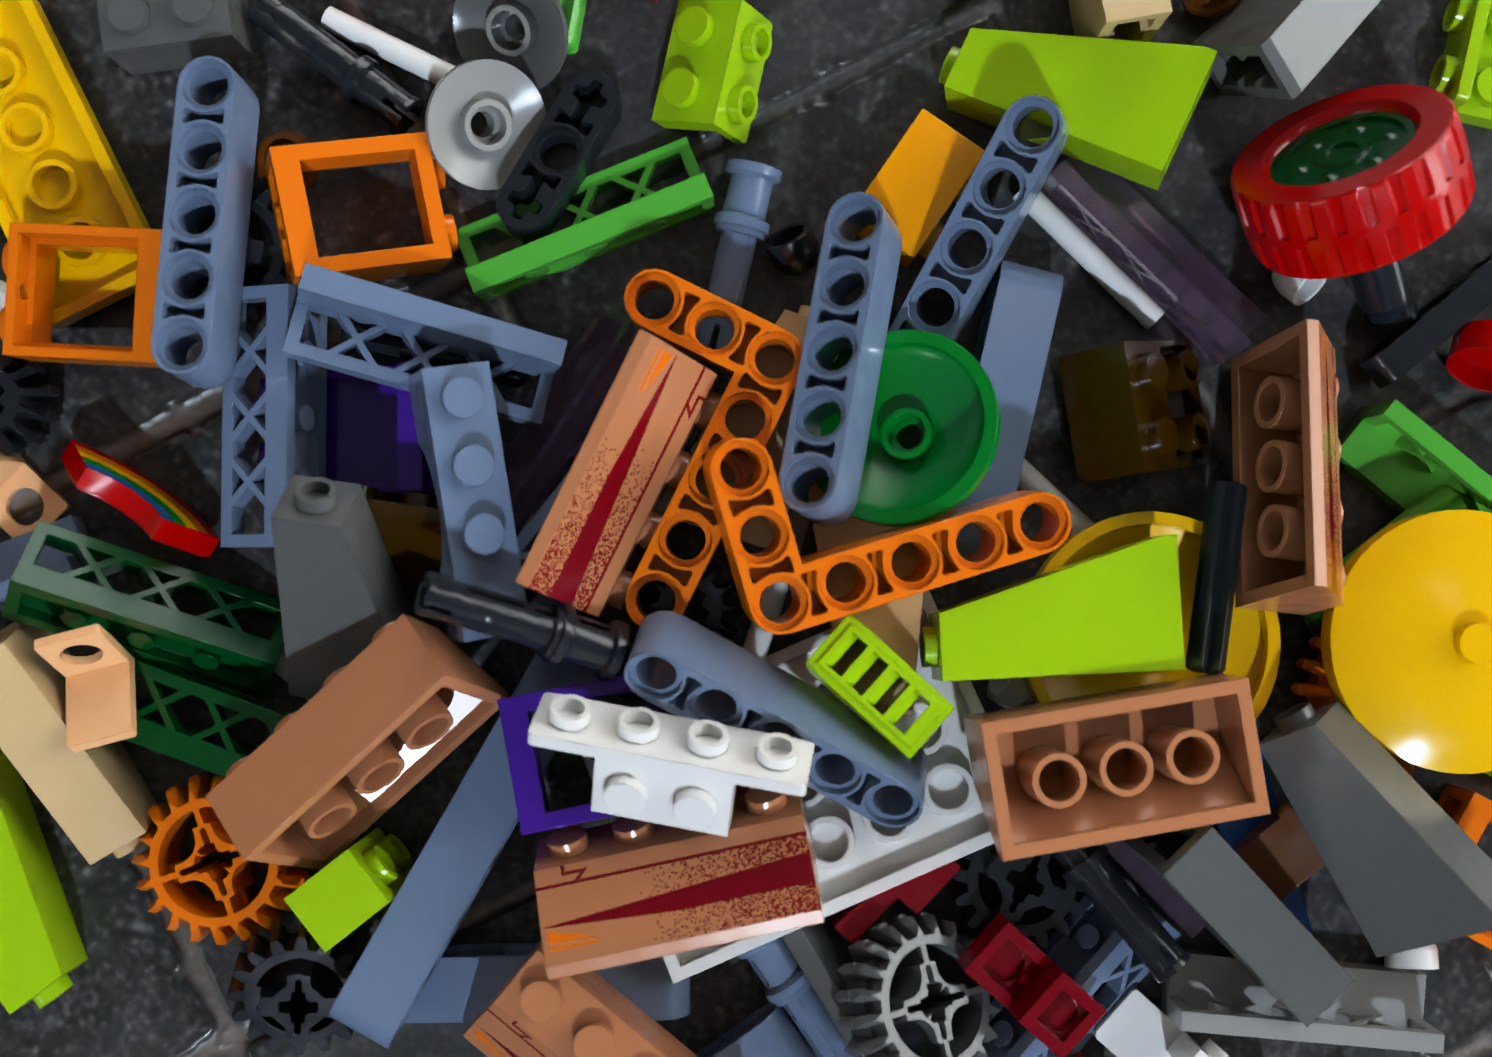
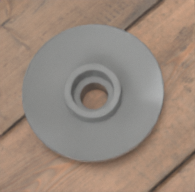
M471 60L447 72L433 89L425 114L426 138L431 153L438 165L455 181L475 189L497 190L502 188L547 113L538 89L522 71L499 60ZM481 112L486 118L487 126L481 135L476 136L471 129V119L476 113Z

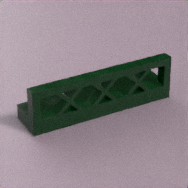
M38 520L10 579L2 613L3 618L54 634L92 624H100L135 659L262 698L273 675L284 644L279 599ZM44 546H49L73 554L81 568L60 573L38 566L36 563ZM125 571L139 576L147 589L132 595L118 592L112 589L105 576ZM184 592L202 596L211 611L198 616L180 612L171 597ZM251 612L275 620L276 623L270 640L244 632L235 617Z
M135 659V674L144 677L155 702L148 706L136 702L137 736L126 739V741L225 777L231 765L239 759L252 754L258 748L238 740L231 726L253 717L265 722L272 735L277 723L290 713L179 672ZM163 685L180 691L167 696ZM190 695L204 699L216 725L205 728L178 718L171 704ZM223 707L240 714L228 719Z

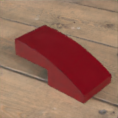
M955 860L830 915L833 926L853 945L897 898L918 915L961 869V866Z
M1000 912L956 959V962L971 978L1004 1005L1020 1024L1058 1057H1066L1107 1012L1098 1001Z

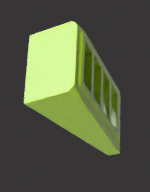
M852 614L844 618L805 664L808 672L909 760L913 758L955 709L950 702ZM856 642L864 651L840 677L832 668ZM878 661L886 669L861 696L853 687L869 668ZM899 679L907 688L882 715L874 708V705ZM920 697L929 706L903 734L894 725L917 698Z

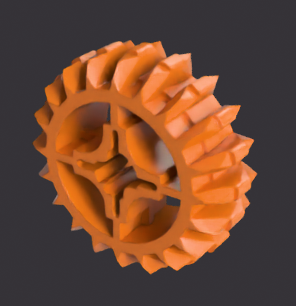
M202 772L189 778L188 788L181 784L170 787L165 793L168 804L159 802L152 805L148 810L147 814L155 825H150L147 832L139 836L138 839L149 846L150 849L137 853L131 863L140 867H148L150 875L139 880L136 889L147 891L154 888L158 898L151 902L148 912L155 914L168 908L172 914L168 919L167 930L176 931L187 922L190 923V942H200L207 937L210 931L216 946L226 945L233 939L235 933L242 941H248L255 934L259 933V925L270 930L274 927V924L281 921L279 910H291L284 901V898L293 892L292 888H298L309 880L310 875L299 867L269 863L266 881L260 893L253 899L249 885L254 883L251 869L253 861L243 860L241 855L232 859V863L230 861L219 862L215 860L203 864L201 861L216 854L215 850L218 852L229 850L232 853L237 851L206 798V795L226 777L214 774L211 781ZM195 816L198 826L192 829L195 838L194 851L189 858L181 860L182 837L189 821ZM190 881L203 882L210 887L216 901L199 892Z

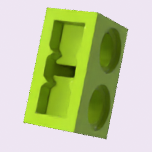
M377 827L284 898V901L326 953L395 898L411 870L410 866L413 864V858L400 839L393 834L385 836L382 830Z

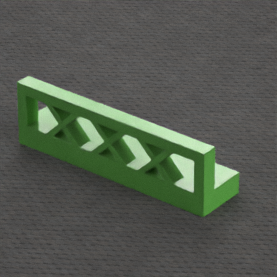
M687 137L587 176L572 199L573 201L585 196L580 208L569 204L565 211L576 217L573 225L535 241L527 242L513 237L506 229L498 212L458 228V244L468 267L464 270L473 293L483 303H486L714 211L713 193L705 173H701ZM681 158L689 179L656 192L647 188L657 166ZM643 172L638 184L626 180ZM614 185L634 194L631 202L599 215L589 212L600 189ZM536 197L529 205L520 203L515 207L521 219L527 212L537 215L541 211ZM496 231L517 239L513 250L483 262L480 261L473 244L474 240Z
M1397 399L1366 406L1339 439L1342 448L1339 465L1399 514L1440 484L1453 488L1465 502L1467 510L1492 513V477Z

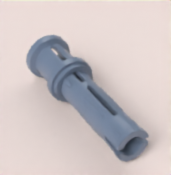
M734 158L727 160L725 168L730 174V181L723 210L716 212L713 223L716 225L715 230L721 234L714 258L708 292L742 308L756 243L763 242L764 238L769 235L771 226L765 220L772 188L774 185L781 183L783 173L763 163ZM718 317L709 318L699 326L696 337L699 343L711 349L715 329L720 328L715 348L720 349L728 345L733 339L734 329L725 319Z
M782 937L737 956L738 959L748 960L766 987L763 991L764 997L770 1004L784 1007L817 1057H862L852 1056L844 1051L848 1044L847 1040L843 1038L837 1026L834 1025V1021Z

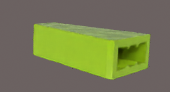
M970 28L962 48L953 46L948 52L940 72L939 82L944 84L947 109L996 128L1013 102L1024 96L1039 95L1046 97L1062 110L1068 121L1069 135L1061 152L1062 154L1158 191L1211 76L1218 51L1206 46ZM1037 111L1027 115L1021 122L1019 137L1039 145L1046 143L1053 131V120L1050 114Z
M1177 534L1143 538L929 613V627L920 628L919 651L922 667H931L932 679L939 681L1185 670Z
M0 749V1002L7 1012L12 1014L31 1001H34L39 1009H42L74 985L68 974L87 961L88 957L22 776Z

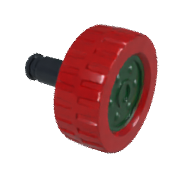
M1388 84L1356 89L1322 99L1272 124L1256 136L1240 153L1232 168L1230 187L1241 225L1251 250L1259 262L1278 274L1293 278L1326 279L1350 275L1359 307L1364 312L1363 321L1367 329L1377 334H1390L1409 326L1417 315L1416 304L1410 299L1412 289L1403 259L1436 241L1462 218L1473 198L1475 176L1466 135L1458 110L1453 105V102L1443 93L1429 87L1412 84Z

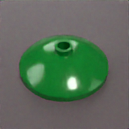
M922 330L887 332L859 496L855 509L851 514L853 517L870 524L888 527H904L925 523L948 513L960 505L973 493L986 476L995 457L1000 439L1001 413L995 388L984 368L971 353L955 341L942 335ZM848 349L832 364V370L844 367L850 361L853 349ZM841 412L834 413L826 418L821 426L820 436H826L838 427L841 420ZM913 431H921L922 439L920 443L912 449H905L904 440L906 436ZM823 477L816 481L824 494H826L829 487V477Z

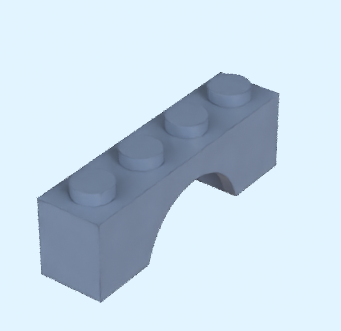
M489 361L422 368L408 378L417 441L426 457L431 472L439 511L442 541V559L439 574L527 602L525 587L515 582L522 567ZM446 622L450 640L468 642L493 637Z

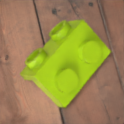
M679 0L651 120L667 129L718 132L733 143H746L751 122L754 120L758 110L757 95L764 64L771 53L772 23L745 0Z

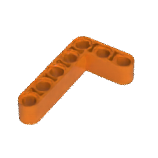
M656 268L643 270L636 274L626 286L624 294L625 309L635 328L652 334L681 353L731 377V380L628 586L625 596L626 611L632 621L639 626L642 620L648 616L640 606L639 596L643 587L651 581L658 580L668 584L675 593L676 599L672 612L681 615L685 613L722 538L711 500L700 493L697 485L698 475L703 469L706 453L714 444L723 439L737 438L729 432L726 427V420L733 408L744 404L752 405L762 413L765 422L764 427L757 436L751 439L760 443L764 448L767 447L795 391L803 349L799 339L789 331L668 271ZM659 288L666 290L674 297L672 310L661 319L652 320L645 318L638 311L641 297L651 289ZM718 317L725 319L734 329L733 339L723 348H706L699 343L696 337L699 326L709 318ZM778 346L788 351L793 359V369L790 373L778 379H771L761 374L756 367L755 361L763 349ZM736 448L729 451L723 457L721 464L728 466L735 475L734 488L746 485L754 472L753 461L745 451ZM685 521L695 522L701 526L706 540L702 552L697 557L689 560H684L674 555L668 543L669 534L673 527Z
M746 437L723 439L711 447L706 453L703 463L705 483L741 605L748 618L765 631L777 635L797 632L1049 553L1061 547L1068 538L1072 526L1071 513L1066 503L1057 495L1042 491H1013L951 510L925 523L896 527L800 557L773 462L766 448L757 441ZM737 448L745 451L753 461L754 472L746 485L740 488H731L724 482L721 476L720 465L723 457L729 451ZM1034 503L1042 514V525L1039 532L1028 539L1021 530L1020 519L1027 506ZM762 515L772 526V540L765 550L750 554L744 550L740 542L741 528L748 519ZM972 522L980 532L981 542L974 555L964 559L956 548V538L961 528ZM905 542H910L918 553V563L912 574L905 578H898L892 570V555L898 546ZM848 562L855 572L854 586L847 595L841 598H832L826 589L827 574L838 563ZM784 582L791 591L792 600L790 607L779 617H764L760 610L759 602L762 592L773 583Z

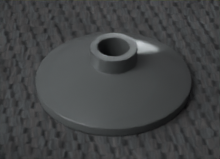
M455 0L452 15L453 33L464 62L476 59H492L506 62L522 71L538 90L548 85L557 76L565 61L568 48V27L559 0ZM516 16L524 26L525 36L516 28Z

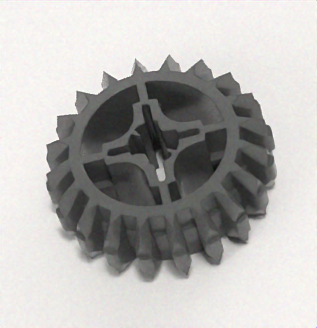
M924 912L918 913V915L911 914L910 916L904 913L889 916L887 920H883V923L873 924L864 933L865 940H857L853 945L847 947L854 962L845 963L837 969L838 973L847 982L846 990H839L832 996L841 1004L845 1003L846 1016H843L834 1024L842 1030L851 1031L852 1037L844 1049L845 1052L850 1053L852 1056L988 1057L982 1043H989L991 1040L999 1037L990 1027L989 1018L1002 1009L990 1003L989 992L971 978L956 962V959L974 941V936L957 933L956 922L946 919L936 920L934 915ZM915 1005V1007H913V1008H911V1009H909V1010L907 1011V1009H908L909 1006Z

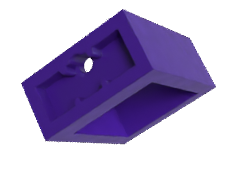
M624 674L614 676L609 681L598 679L497 700L522 835L615 816L591 811V803L550 812L538 747L529 745L527 738L528 728L533 719L532 713L536 712L544 693L574 694L590 700H601L634 693L626 683ZM647 701L648 709L655 712L671 714L668 711Z

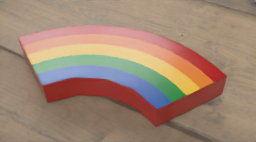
M71 439L61 459L76 489L97 497L123 512L141 526L152 540L203 558L211 556L220 538L210 525L190 506L160 484L129 465L93 447Z

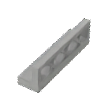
M1182 948L1189 953L1190 959L1183 967H1180L1177 963L1174 964L1173 967L1178 972L1163 981L1160 1009L1180 1031L1443 1054L1445 1034L1423 1020L1427 975L1418 969L1386 968L1384 965L1337 961L1354 982L1336 999L1329 1009L1323 1011L1308 1027L1274 998L1227 951Z

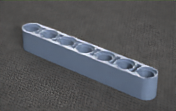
M536 652L511 697L598 680L599 678L595 676L594 670L564 660L553 665L543 661L542 657H539ZM500 716L330 1010L329 1016L387 1049L404 1024L519 821ZM538 747L544 777L558 751Z

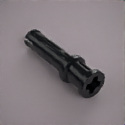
M431 570L425 575L426 582L422 581L420 584L414 608L417 615L440 621L443 620L460 625L466 629L526 645L536 649L537 655L542 657V660L547 663L556 665L561 660L593 669L596 677L607 681L614 678L623 664L629 643V627L625 622L613 619L606 624L576 614L575 607L565 603L553 604L550 608L518 600V598L454 580Z

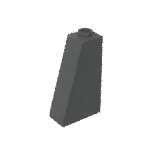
M1241 0L1232 11L1224 14L1190 45L1206 46L1218 51L1210 77L1221 95L1293 100L1307 87L1381 0Z
M292 475L271 516L289 695L312 698L322 689L325 679L331 673L343 666H347L371 644L374 634L381 627L397 620L402 614L412 618L415 617L361 484L334 481L324 477Z
M1339 700L1316 709L1312 707L1310 702H1303L1281 712L1273 719L1277 727L1259 743L1260 750L1377 958L1492 930V860L1363 725L1353 717Z
M1211 825L1122 840L1270 994L1306 1027L1323 1011L1329 1009L1336 999L1354 982L1351 976Z

